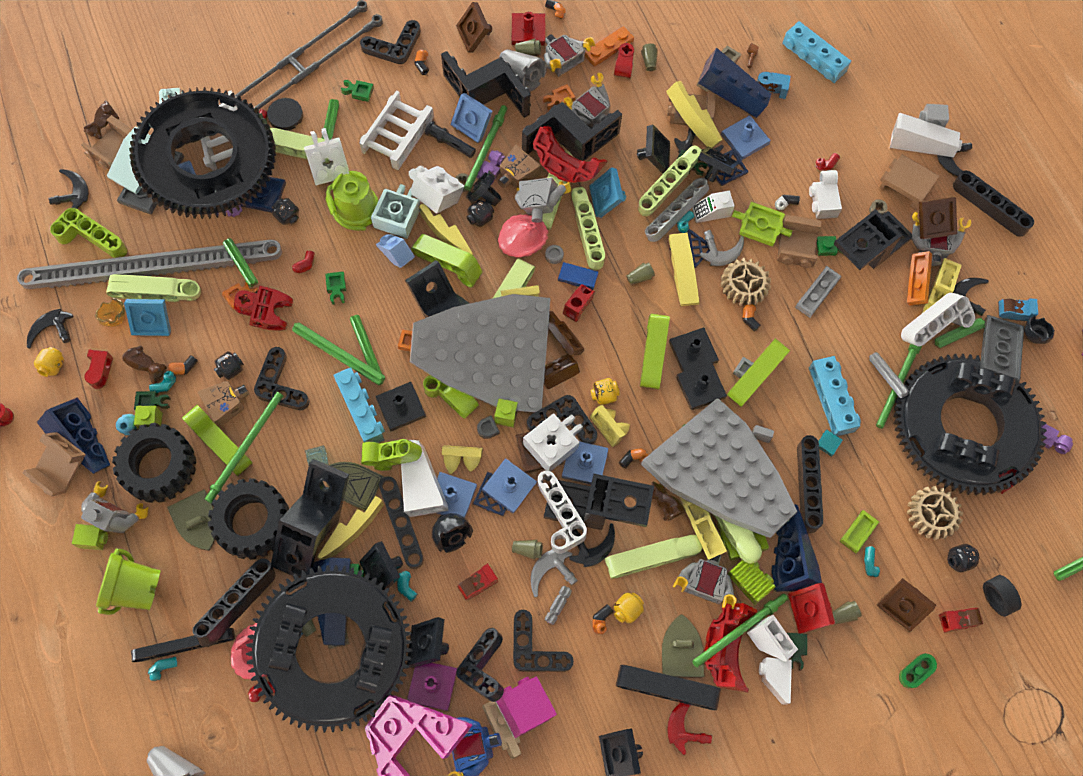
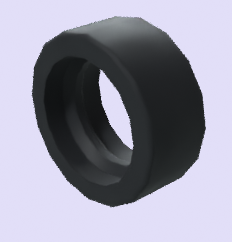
M998 575L984 582L983 591L990 606L999 615L1006 617L1021 609L1020 595L1015 586L1005 576Z

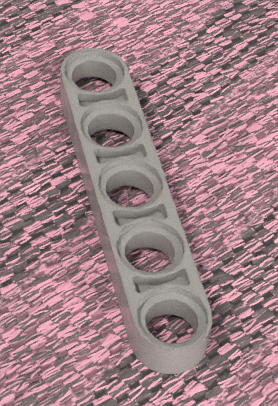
M705 178L694 180L645 229V234L650 242L660 240L709 191V185Z

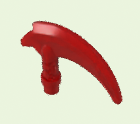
M679 703L669 717L667 733L670 744L673 743L681 754L686 755L684 745L687 741L711 744L712 735L686 732L684 720L691 705Z

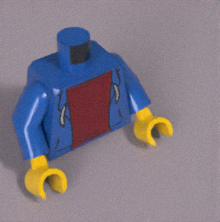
M458 717L457 719L468 722L473 726L452 751L456 771L449 773L448 776H479L488 766L489 759L493 758L492 748L502 745L501 736L499 733L489 735L488 728L482 727L478 721L467 717Z

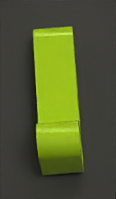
M76 208L65 210L50 227V232L60 244L70 243L79 234L113 258L125 257L127 254V247L118 236Z
M421 234L411 247V251L419 258L431 263L437 260L442 268L456 273L459 280L468 287H473L483 273L477 259L472 254L428 235Z
M652 313L649 315L640 387L660 388L670 316Z
M775 338L726 395L742 407L790 350Z
M196 405L182 419L228 465L239 448ZM244 454L233 472L239 476L252 464V461Z

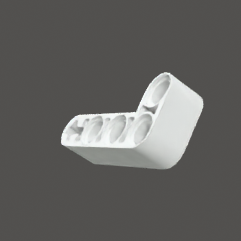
M955 293L946 294L902 330V340L916 346H922L951 322L966 328L972 326L975 321V314L969 299Z
M543 471L538 476V487L563 529L552 535L551 547L554 552L562 554L586 539L587 528L555 475L551 471ZM544 479L550 481V486L552 488L550 491L547 483H543ZM554 495H560L562 497V500L560 502H554L552 500V497ZM570 512L573 516L570 519H564L562 514ZM574 529H581L583 534L576 537L572 534V531ZM563 539L566 544L558 547L555 545V541Z

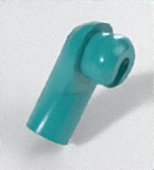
M689 210L677 222L679 232L685 233L689 230L688 222L695 217L692 211Z
M171 371L165 372L162 382L150 384L149 390L156 391V393L169 391L176 382V376Z
M872 546L865 548V570L869 577H878L880 568L874 566L876 549Z
M403 571L399 573L400 578L397 580V589L412 602L418 594L409 587L411 574L408 571Z
M176 656L156 661L148 669L149 679L151 681L160 680V672L164 669L177 667Z

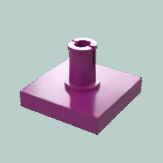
M436 663L415 667L407 700L422 706L448 711L458 668Z

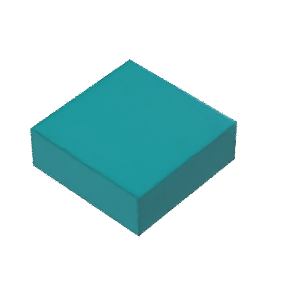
M826 429L818 441L819 449L832 457L843 440Z

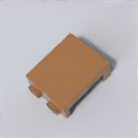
M902 154L898 160H893L889 166L890 172L886 171L880 179L882 181L880 188L883 189L887 185L911 199L913 203L910 207L917 210L919 202L924 200L939 175Z

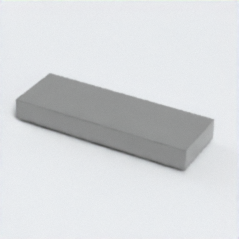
M826 266L795 308L811 318L842 276Z

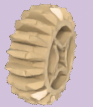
M743 258L741 262L736 260L734 264L730 263L728 268L724 269V274L721 277V287H723V294H727V299H733V304L737 301L740 306L743 303L746 305H751V303L757 305L758 301L762 302L764 297H767L768 291L771 288V278L768 277L769 271H764L765 266L759 267V261L754 264L752 259L746 262L745 258ZM741 273V276L732 278L735 274ZM755 287H760L759 290L750 293L751 289H755Z
M933 486L931 489L925 487L923 491H917L916 495L911 497L912 501L908 503V507L911 509L907 511V514L912 515L909 521H914L915 523L913 528L918 527L920 529L918 534L925 532L926 538L932 536L934 540L939 539V537L945 539L947 535H953L954 531L959 529L958 524H961L963 521L959 518L963 515V512L958 511L961 508V504L955 503L957 497L951 498V492L945 494L944 488L938 490L936 486ZM926 499L935 500L931 505L922 504ZM939 521L947 522L945 527H936L935 525Z

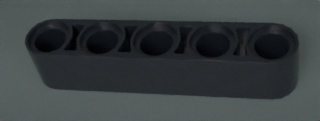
M967 170L962 171L954 181L953 188L957 193L1014 235L1024 236L1033 227L1034 219L1031 215L974 173Z
M807 435L803 437L797 446L800 513L807 533H814L823 524L820 453L817 438ZM804 443L809 444L812 449L805 448ZM805 462L811 463L813 468H808ZM806 481H811L814 487H809ZM807 500H812L815 504V507L810 506L807 503ZM808 519H813L816 522V526H811Z
M261 558L254 562L194 625L192 631L201 646L210 647L215 644L274 581L276 574L268 559Z
M620 665L616 681V687L704 709H718L721 688L628 665Z

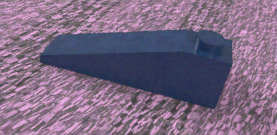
M78 397L47 409L37 421V424L45 434L58 432L86 455L81 464L93 474L110 466L103 445L98 442L96 437L98 434L96 428H93L90 422V413Z
M796 504V514L776 532L778 535L777 547L774 548L776 559L771 571L774 580L773 584L775 585L774 591L776 592L797 591L822 583L819 564L799 507Z
M327 558L314 562L312 569L314 573H317L318 566H320L323 572L326 566L329 565L330 571H333L335 565H337L338 571H342L343 566H346V572L349 573L350 565L353 563L350 558ZM339 613L318 615L323 644L345 646L348 617Z

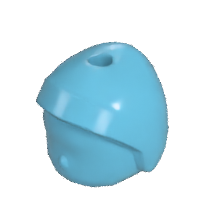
M122 415L116 422V429L124 435H130L129 432L133 429L137 430L138 428L134 425L135 415Z

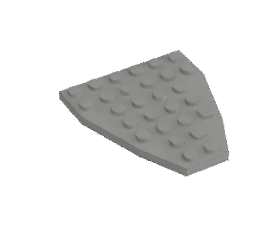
M511 294L453 307L414 322L410 363L445 385L497 407L498 399L518 402L517 411L537 412L542 409L550 298Z
M719 399L714 400L641 462V465L670 492L727 522L769 538L797 512L778 471L754 434H752L746 422Z

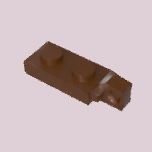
M549 311L548 327L552 331L553 336L561 343L564 351L570 356L582 354L585 348L566 323L560 321L553 311Z

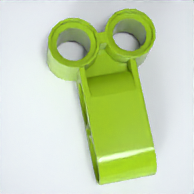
M431 375L424 379L425 394L432 398L439 395L464 419L479 406L472 396L445 385ZM436 384L437 387L435 389H429L428 385Z
M407 439L381 444L365 442L362 444L361 464L374 466L376 470L388 471L392 469L393 465L417 461L421 457L422 448L420 445Z

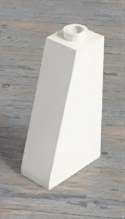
M899 113L892 131L890 148L954 157L956 152L961 149L962 140H959L960 132Z
M409 440L421 446L422 454L417 461L401 464L404 512L410 517L449 511L425 447L417 440Z

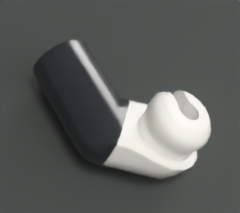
M784 194L776 200L775 207L777 210H783L789 204L798 205L800 196Z

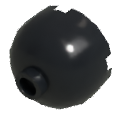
M457 513L441 515L432 527V539L440 552L444 550L446 553H450L466 544L464 540L467 536L471 538L473 528L465 517Z

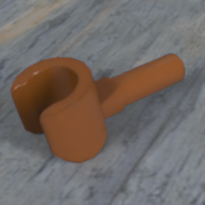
M753 43L750 44L747 53L751 54L747 65L748 68L752 67L753 60L759 49Z

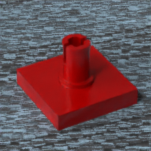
M529 11L525 13H512L511 45L536 39L540 40L541 46H545V13H532Z
M818 583L788 593L799 634L835 624L832 607L830 606L831 603L829 602L824 583Z

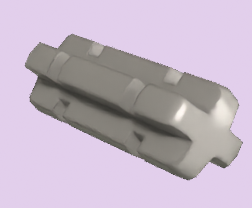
M566 586L561 587L559 595H557L550 608V612L545 617L547 623L555 624L558 618L557 615H560L567 602L566 599L569 598L572 592L570 588Z

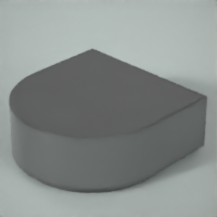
M492 416L482 419L477 425V432L484 439L500 434Z

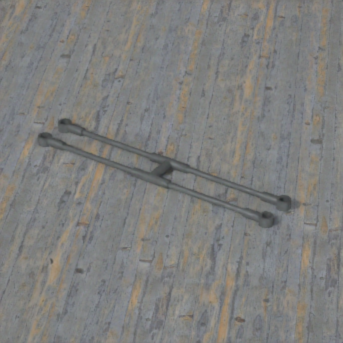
M359 0L357 6L350 10L346 16L307 44L297 48L276 63L275 67L238 92L236 97L242 96L275 71L291 63L300 73L254 107L259 110L290 86L297 84L319 68V65L363 33H367L375 26L380 27L383 24L382 16L375 14L372 20L363 26V29L319 61L304 68L296 60L298 56L304 53V50L347 19L354 17L359 12L367 11V2Z

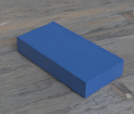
M563 262L558 281L575 286L583 284L594 290L598 271Z

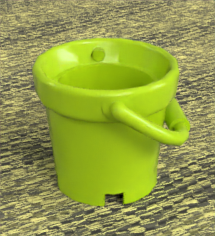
M349 171V174L345 175L341 173L326 190L325 199L330 214L333 215L334 219L341 226L350 230L365 231L366 227L372 224L371 216L379 200L374 191L371 190L365 175L357 171ZM332 189H333V194H334V200H333V197H332L331 194H330V192H331Z
M115 549V552L110 554L97 599L96 607L99 608L98 613L112 615L122 607L150 610L161 570L135 563L131 553L123 549ZM110 606H116L113 609L107 610Z

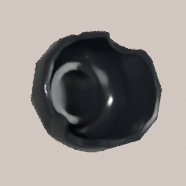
M1032 316L1025 325L1024 333L1029 341L1036 344H1046L1053 339L1055 330L1045 318L1036 319V316Z

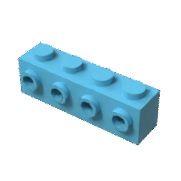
M800 21L785 34L782 44L797 54L800 59L811 65L813 69L819 71L826 79L835 83L847 72L851 60Z
M835 356L813 361L809 366V371L831 432L836 436L856 432L860 427L861 420L855 412L854 400L847 391L848 385L842 377L840 363L836 361Z
M350 367L334 374L333 376L363 442L380 443L384 441L382 433L385 430L381 421L376 422L374 418L377 413L373 404L368 405L367 400L370 398L366 389L361 390L359 383H362L358 372L354 373Z

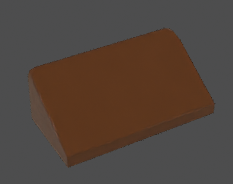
M566 354L545 365V387L551 389L579 374L578 363L572 356Z

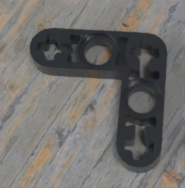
M415 20L406 22L396 44L366 36L360 41L361 50L365 54L389 62L404 64L408 60L420 35V24ZM407 39L411 42L410 44L404 45L402 44V41ZM387 48L388 51L386 53H381L380 49Z
M271 348L254 387L256 396L263 401L270 402L276 392L284 391L287 393L285 399L280 400L278 405L295 410L306 409L309 405V398L306 393L277 384L287 357L282 348ZM278 353H280L281 358L278 357L275 361L273 356L278 355ZM269 369L276 371L275 375L271 378L265 376ZM266 387V389L269 392H263V394H261L260 389H264ZM302 397L304 402H300L299 404H297L296 400L294 399L299 400Z
M571 395L559 398L533 413L527 419V429L532 431L536 428L535 425L531 426L532 420L538 422L541 420V415L546 420L548 418L546 415L548 410H555L559 420L568 418L570 415L574 417L581 416L584 420L581 425L583 428L586 426L585 430L588 434H593L592 439L584 438L585 431L583 428L576 435L581 442L594 444L597 440L596 429L577 400ZM565 401H567L568 403L572 402L571 408H569L568 406L562 408L565 404ZM574 422L570 424L572 429L577 425Z
M524 609L516 612L514 616L513 663L515 668L522 672L569 671L574 663L570 653L532 651V615ZM521 614H525V617L529 618V621L525 622V629L529 628V632L524 630L516 631L517 628L521 629V621H517V618H521ZM526 635L529 638V643L526 646H520L517 643L518 636ZM531 655H535V668H531L532 663H525V667H521L520 663H517L521 656H525V660H532ZM540 656L548 657L550 663L547 667L543 668L538 665L537 660ZM552 656H556L555 660H562V656H566L570 663L565 668L562 667L561 663H555L556 668H552Z
M489 628L482 634L456 671L457 677L464 684L491 702L498 701L504 693L503 686L482 671L503 640L502 635L495 628ZM480 652H483L482 657L476 660V656ZM467 671L472 674L470 677L465 674ZM483 677V682L476 686L477 680ZM490 686L495 690L493 692H490L488 688Z

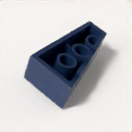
M717 47L706 60L698 84L757 118L768 106L771 93Z

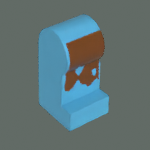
M762 72L759 74L757 82L769 92L778 93L779 98L786 99L791 76L773 72Z
M1002 299L998 302L999 317L1002 319L1028 321L1032 316L1038 315L1037 299Z

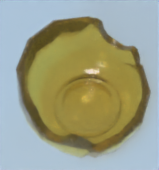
M112 298L110 303L102 302L100 308L96 310L95 317L102 326L115 327L125 320L126 310L121 300Z

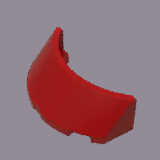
M550 126L540 127L533 142L534 150L538 153L541 165L551 175L566 182L576 183L591 180L608 162L606 159L599 160L595 157L589 162L572 157L558 144Z
M728 603L725 608L722 607V613L717 620L713 619L709 627L704 652L755 615L757 609L745 603H736L734 609ZM742 634L705 663L707 670L711 672L714 678L713 682L716 686L748 693L749 688L744 683L739 668V647Z

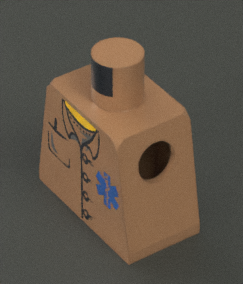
M515 145L500 164V175L502 177L498 180V184L504 189L509 184H512L517 189L519 188V181L533 180L541 173V165Z
M225 381L200 390L198 394L214 423L220 428L244 409L240 399L249 395V392L244 384L233 389L230 383Z

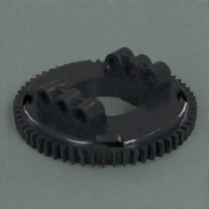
M196 87V91H192L189 88V92L185 93L182 90V94L175 92L173 97L168 95L167 100L161 98L162 103L155 102L156 107L150 106L151 112L145 111L146 117H140L142 123L137 122L138 128H134L135 134L131 135L133 141H130L129 157L136 181H138V185L142 187L143 192H146L147 197H151L153 202L157 201L159 207L163 205L165 210L170 208L171 213L177 210L179 216L184 212L186 218L192 214L194 219H196L197 214H200L201 219L204 218V214H207L209 219H211L212 214H215L218 218L220 212L226 216L227 210L232 214V208H236L239 211L240 204L246 207L245 201L252 203L251 196L257 198L256 192L262 193L261 186L266 188L265 181L269 182V175H273L271 169H275L273 163H276V146L273 133L266 119L263 118L262 113H259L252 103L248 104L246 99L242 101L241 96L235 98L234 93H231L229 96L227 90L224 93H221L220 89L214 92L212 87L210 91H207L205 87L203 91H199L198 87ZM219 103H223L231 107H235L236 105L238 109L232 111L227 108L220 107ZM150 128H152L154 131L148 143L142 144L141 139L145 140ZM217 133L225 136L233 145V152L229 162L224 167L204 175L188 173L181 169L174 160L176 149Z
M963 353L959 358L957 354H954L952 358L948 354L945 359L942 356L938 360L934 358L931 363L927 361L924 366L921 365L918 370L916 369L904 382L909 394L904 398L897 396L898 398L895 402L897 405L894 407L896 412L893 417L897 418L894 421V424L898 425L895 431L900 432L896 438L902 439L899 445H905L902 452L908 451L907 459L913 458L911 465L917 463V471L923 469V476L929 474L931 476L930 481L935 478L937 480L936 485H939L941 482L944 483V489L951 486V491L958 488L959 494L966 490L967 495L974 492L975 496L979 493H982V495H986L988 492L994 494L996 491L999 493L1004 489H1009L1011 485L1015 486L1017 483H1020L1034 470L1033 467L1037 466V461L1041 459L1039 455L1044 452L1041 448L1046 445L1043 441L1047 437L1043 434L1047 430L1042 428L1046 425V422L1040 421L1045 417V415L1039 414L1043 409L1036 407L1040 402L1033 401L1036 395L1029 394L1031 388H1024L1026 382H1019L1016 385L1015 379L1011 376L996 375L991 370L980 369L981 360L979 355L973 359L972 354H969L967 358H965ZM955 398H963L986 406L995 417L998 427L995 443L992 446H983V444L973 440L963 439L954 434L946 433L941 421V410L944 403ZM911 437L916 438L920 446L925 451V454L922 457H920V455L922 454L915 445L914 441L909 440ZM1011 469H1015L1017 471L1015 473V476L1013 472H1011L1008 475L999 478V475L1006 473Z
M327 565L323 572L321 567L318 566L317 573H314L313 569L310 568L309 575L301 571L302 577L298 578L294 574L295 581L293 582L287 578L286 582L288 585L286 587L280 583L281 591L278 592L273 589L272 591L275 596L273 598L270 596L266 597L269 601L268 605L261 603L265 609L264 611H256L260 615L259 619L253 618L257 626L249 628L255 631L254 635H248V638L253 639V643L246 644L247 647L252 648V651L247 652L246 655L252 656V659L247 661V664H253V668L249 669L248 673L255 672V676L251 678V681L258 680L254 689L261 687L262 691H260L258 696L266 695L263 703L271 702L269 710L276 707L275 715L277 716L281 712L284 713L282 720L284 721L287 717H290V725L296 720L298 721V728L305 723L307 731L313 725L314 731L317 732L319 726H322L323 733H325L329 726L331 731L334 732L335 726H339L340 730L343 731L344 724H347L349 729H351V722L354 721L357 726H360L359 719L361 718L368 722L366 715L370 714L374 718L375 714L373 711L380 708V705L384 703L387 697L392 695L391 692H399L395 686L396 684L403 685V682L399 679L400 676H407L402 670L403 668L407 669L410 667L404 663L405 660H411L410 657L406 656V652L412 651V649L407 648V644L412 643V640L406 639V636L411 635V632H405V628L409 627L410 624H403V620L407 616H400L404 608H396L400 601L393 603L392 599L395 597V594L388 596L387 593L390 589L382 590L383 582L376 585V577L369 581V573L364 578L361 577L362 570L356 575L354 574V568H351L348 573L346 572V566H343L342 571H338V566L335 565L334 570L330 571V567ZM304 581H307V585L305 587L297 590L291 595L286 594L287 591L290 593L296 588L304 585ZM385 601H386V604H385V605H386L387 608L389 609V611H390V613H391L393 619H394V620L396 619V622H394V621L391 620V618H390V616H389V613H388L387 610L385 609V607H384V602H385ZM325 613H339L349 617L358 625L364 639L357 668L346 678L335 682H322L308 676L299 666L295 654L303 626L312 618ZM263 674H264V675H267V677H268V679H269L271 685H272L273 688L275 689V695H274V696L272 695L273 691H272V689L270 688V686L268 685V682H267L265 676L262 677ZM369 701H374L373 703L371 702V703L368 704L366 707L360 709L359 711L356 712V714H354V712H355L356 709L362 707L363 705H365V704L368 703Z

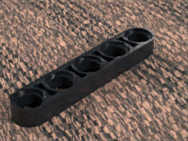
M384 477L379 483V488L403 557L409 568L418 569L422 566L424 559L409 516L404 512V502L397 482L393 477ZM392 482L394 484L393 489L385 491L383 489L384 483ZM391 500H399L400 506L397 509L390 508L389 503ZM403 517L407 520L404 527L396 526L398 518ZM405 536L413 537L411 545L405 546L402 543V539ZM410 555H419L420 561L414 565L409 563Z
M229 628L213 645L234 640V628ZM193 635L131 650L132 662H143L204 647L199 644Z

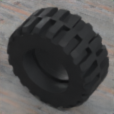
M151 423L150 427L146 424L141 425L139 430H131L127 438L124 436L120 440L122 444L116 447L114 452L117 453V456H114L112 463L115 465L113 473L117 476L116 480L139 500H145L153 503L154 500L158 503L164 502L166 497L171 500L176 497L175 493L178 491L182 493L185 490L183 487L186 483L189 485L192 481L190 475H194L196 468L193 466V464H196V457L193 455L194 450L185 437L169 425L162 424L160 426L158 423ZM157 448L169 449L171 451V461L167 469L157 477L142 478L139 474V466L143 457L148 452Z
M250 478L249 482H246L244 479L237 481L238 484L236 485L233 483L227 485L228 489L225 492L221 490L218 493L220 496L218 500L213 499L211 505L214 508L209 510L208 517L211 521L208 522V526L212 530L211 535L213 539L232 556L236 555L241 559L248 557L250 560L256 559L258 555L263 558L268 556L267 552L269 550H274L279 520L289 510V507L274 486H270L263 480L258 482L256 479ZM250 503L263 504L268 511L265 525L258 532L249 536H240L233 530V519L237 511Z

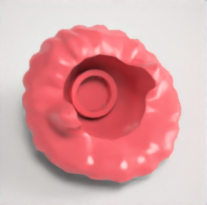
M527 214L510 217L503 224L498 238L499 248L510 257L531 256L542 249V246L546 244L548 239V230L544 222H532V215L529 216Z
M257 623L243 629L237 635L231 648V666L235 673L243 679H251L255 676V672L248 673V670L253 668V664H247V661L251 660L252 656H248L246 653L252 651V648L247 647L246 644L253 643V639L248 638V635H254L255 631L249 628L257 626Z

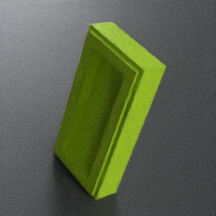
M862 510L839 542L854 553H858L879 521Z

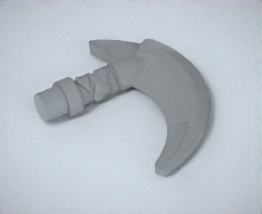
M711 230L704 232L710 251L709 253H700V256L710 262L711 266L728 265L741 254L744 244L743 236L740 237L738 243L732 249L717 251L714 242L715 238Z
M550 550L537 560L531 573V588L534 597H538V586L541 578L551 568L557 567L571 586L578 581L573 572H570L564 564L565 558L573 555L571 552L567 551L558 554Z

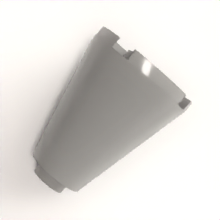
M509 49L501 52L499 58L502 57L505 62L510 64L513 73L520 77L524 87L532 91L541 84L539 80L541 77H545L547 69L545 61L539 57Z
M165 746L154 747L148 753L146 761L153 776H203L205 774L201 768Z

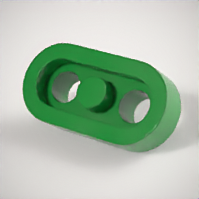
M926 653L917 656L900 671V683L908 689L918 687L936 671V659ZM922 661L926 663V669L921 666ZM907 674H909L912 677L911 682L907 680Z

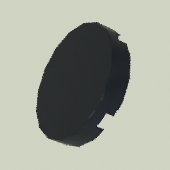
M278 99L268 108L269 122L277 129L292 130L302 122V107L294 99Z

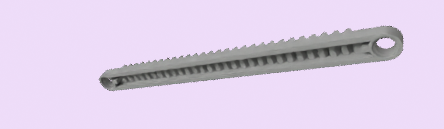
M276 240L235 244L247 264L276 260L282 254L281 246ZM221 245L26 268L19 272L17 280L26 289L54 288V286L61 287V285L68 287L70 284L76 286L78 283L84 285V283L106 282L109 280L110 275L113 274L152 276L154 274L159 276V274H174V272H189V270L196 271L197 269L202 271L204 268L210 270L212 267L218 269L220 266L226 268V266L233 267L236 264L225 246ZM269 247H277L275 253L267 252ZM28 275H32L33 279L30 282L25 283V277Z

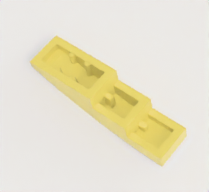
M681 81L675 82L666 91L672 103L695 135L707 147L713 148L722 141V138L707 109L701 110L695 96L688 95Z
M425 204L419 205L420 215L442 242L473 255L456 225L448 227L441 214L433 216Z
M670 234L671 259L680 306L699 305L697 281L688 234Z
M946 258L943 259L929 292L928 303L925 304L922 313L946 294L953 293L961 264Z
M375 496L365 513L357 509L347 526L339 523L317 556L318 559L323 560L334 557L358 538L384 506L383 501Z
M680 497L708 560L726 552L725 545L710 513Z

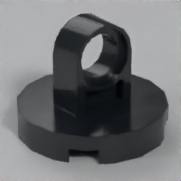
M490 170L488 174L485 172L474 183L473 192L469 190L466 198L473 203L480 197H483L492 206H496L502 198L491 187L496 177L495 174Z

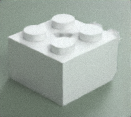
M323 128L321 133L325 141L318 143L316 133L314 131L310 132L314 144L305 146L304 149L315 185L334 181L341 173L343 175L349 174L340 139L329 140L326 128ZM328 158L331 162L329 164L323 163L325 162L324 159Z
M418 166L416 169L413 168L409 171V176L414 181L411 187L412 195L435 213H439L458 203L464 185L458 179L445 172L443 168L436 166L428 170L424 166Z
M553 413L523 437V445L546 471H552L579 447L580 442L575 438V435L582 430L583 426L578 424L570 431L566 428L574 421L575 417L573 415H570L561 422ZM549 441H552V442H554L555 444L552 445V443H551L550 445H548L547 443H548Z

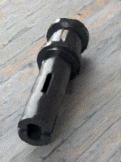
M435 121L428 123L425 135L434 137L439 143H446L469 158L474 156L475 148L451 135L448 129L436 125Z

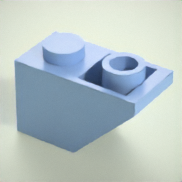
M392 234L384 235L380 238V242L376 244L382 253L395 266L400 268L415 258L405 240Z

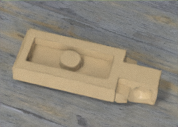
M496 702L484 704L482 708L493 732L499 733L501 736L502 750H507L511 759L521 755L517 745L520 743L519 737L514 739Z

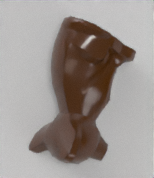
M106 100L96 110L94 122L84 127V132H87L91 137H96L98 140L102 138L101 129L107 126V119L111 115L119 119V116Z
M142 346L130 348L122 356V360L128 366L137 370L147 371L152 384H156L157 379L167 369L165 364L154 363L152 358L143 352Z
M652 482L654 486L652 499H656L658 506L663 510L664 521L672 520L686 512L684 506L677 498L665 493V486L661 483Z

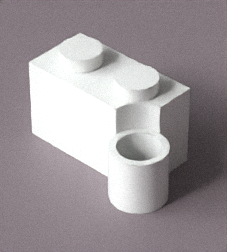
M836 170L821 171L820 182H813L812 186L809 187V195L813 199L812 211L815 213L816 219L837 218L842 210L837 186L838 173Z

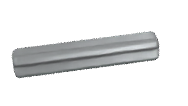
M879 353L871 354L869 356L870 362L900 398L909 394L908 389Z

